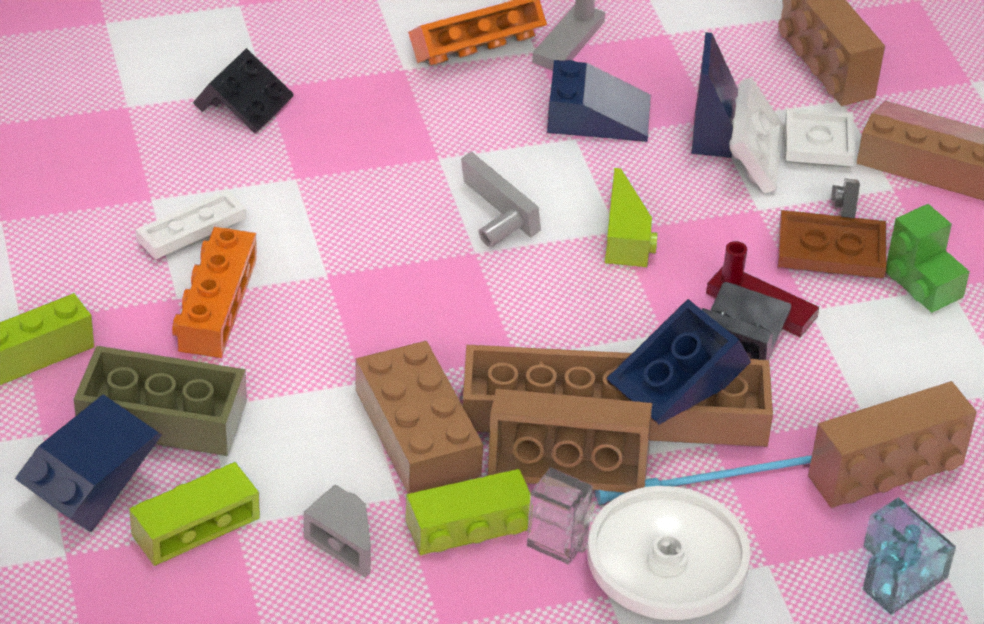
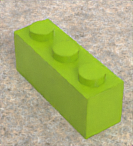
M75 293L0 322V385L95 347L92 315Z
M233 462L129 508L131 535L153 566H156L260 519L259 491L238 464Z
M520 469L406 494L405 521L419 555H424L532 530L535 502Z

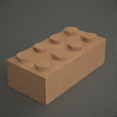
M782 0V14L778 22L781 36L794 48L795 53L803 59L812 74L817 76L827 92L835 98L839 105L845 106L875 98L885 45L846 0Z
M427 340L356 358L355 390L408 494L482 476L483 443Z
M953 381L820 422L817 426L808 477L830 508H834L846 503H854L861 498L879 492H888L894 487L921 481L928 476L946 470H954L964 464L977 411Z
M496 389L490 412L488 476L520 469L525 482L529 484L622 493L644 488L648 465L652 403Z

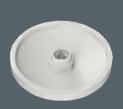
M651 486L624 493L603 507L591 525L587 557L589 568L597 584L611 599L635 613L656 619L686 620L713 613L734 599L743 587L747 577L750 562V544L743 526L735 515L713 498L681 487Z

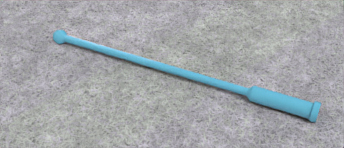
M812 455L662 481L658 478L646 479L645 487L679 486L811 463ZM595 490V496L599 505L606 504V502L612 501L624 494L622 492Z

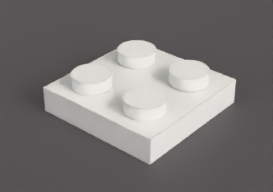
M786 108L785 161L853 167L855 159L853 113Z

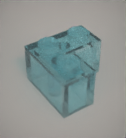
M898 497L872 513L869 517L863 547L873 556L869 559L863 591L892 615L948 578L956 546Z

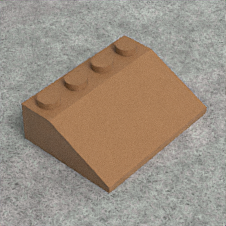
M886 100L871 113L862 132L856 164L984 201V128Z

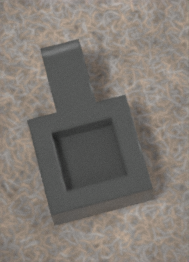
M844 178L843 187L832 185L831 199L835 200L834 207H840V215L842 217H856L860 188L859 180Z

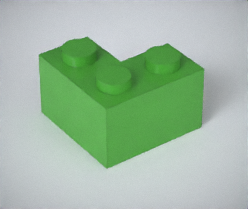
M926 204L895 219L886 262V273L932 313L964 297L970 271L946 251L952 223L931 205Z

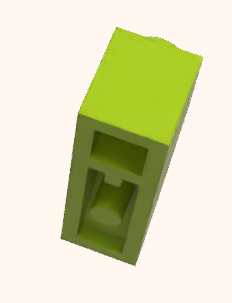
M614 168L605 263L647 267L649 253L656 254L658 233L651 232L652 216L621 168Z

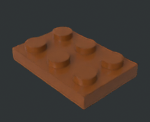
M781 210L777 267L884 279L886 273V221Z

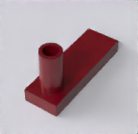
M739 241L729 242L726 245L723 266L707 283L706 294L716 298L722 284L729 282L790 303L791 312L783 330L801 338L818 318L819 306L745 273L747 246Z

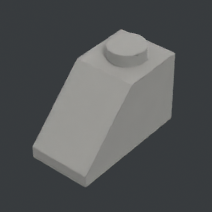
M334 484L304 511V539L366 578L371 573V544L366 503L356 494L349 493Z

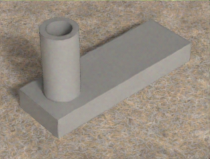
M576 0L575 5L535 49L532 63L553 70L554 60H573L605 22V12L594 8L595 0Z
M472 151L461 158L464 182L502 213V215L478 231L481 240L486 246H494L519 228L529 237L541 231L539 207Z

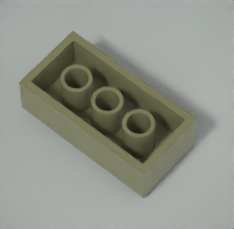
M96 345L73 399L75 416L104 394L162 434L156 445L228 456L247 402L246 369Z

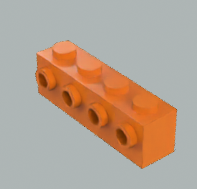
M512 0L423 24L409 31L408 34L417 63L429 61V65L432 66L448 61L447 55L458 52L459 58L477 53V47L487 44L488 50L506 45L507 38L516 36L517 42L535 37L534 31L546 26L547 22L540 0Z
M214 227L209 241L204 240L202 243L200 265L195 264L191 275L192 286L190 289L184 290L182 312L174 317L172 335L177 336L178 352L222 358L257 261L256 233Z

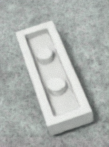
M226 189L137 228L136 240L156 260L210 236L214 227L227 228L245 220L246 208Z

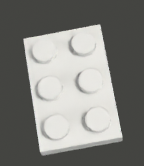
M752 77L739 82L738 96L735 99V117L732 120V139L729 142V146L733 156L736 159H740L746 167L747 175L751 182L757 183L762 192L766 194L776 190L784 125Z

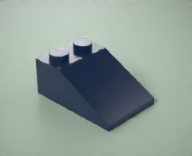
M705 32L691 154L732 158L729 142L732 139V120L735 117V99L738 96V87L713 34Z
M554 60L547 133L648 142L651 94L589 63L573 60Z
M687 299L606 379L630 401L652 403L651 419L659 425L725 389L751 363V360L739 339Z
M103 394L41 443L17 474L15 480L66 517L92 533L162 434Z

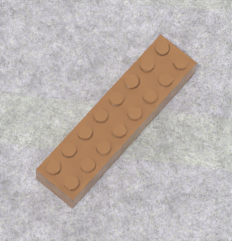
M466 344L463 408L476 432H490V412L496 389L630 401L609 383L606 378L632 353ZM750 359L751 363L725 389L659 425L651 419L649 441L768 447L773 419L770 361Z

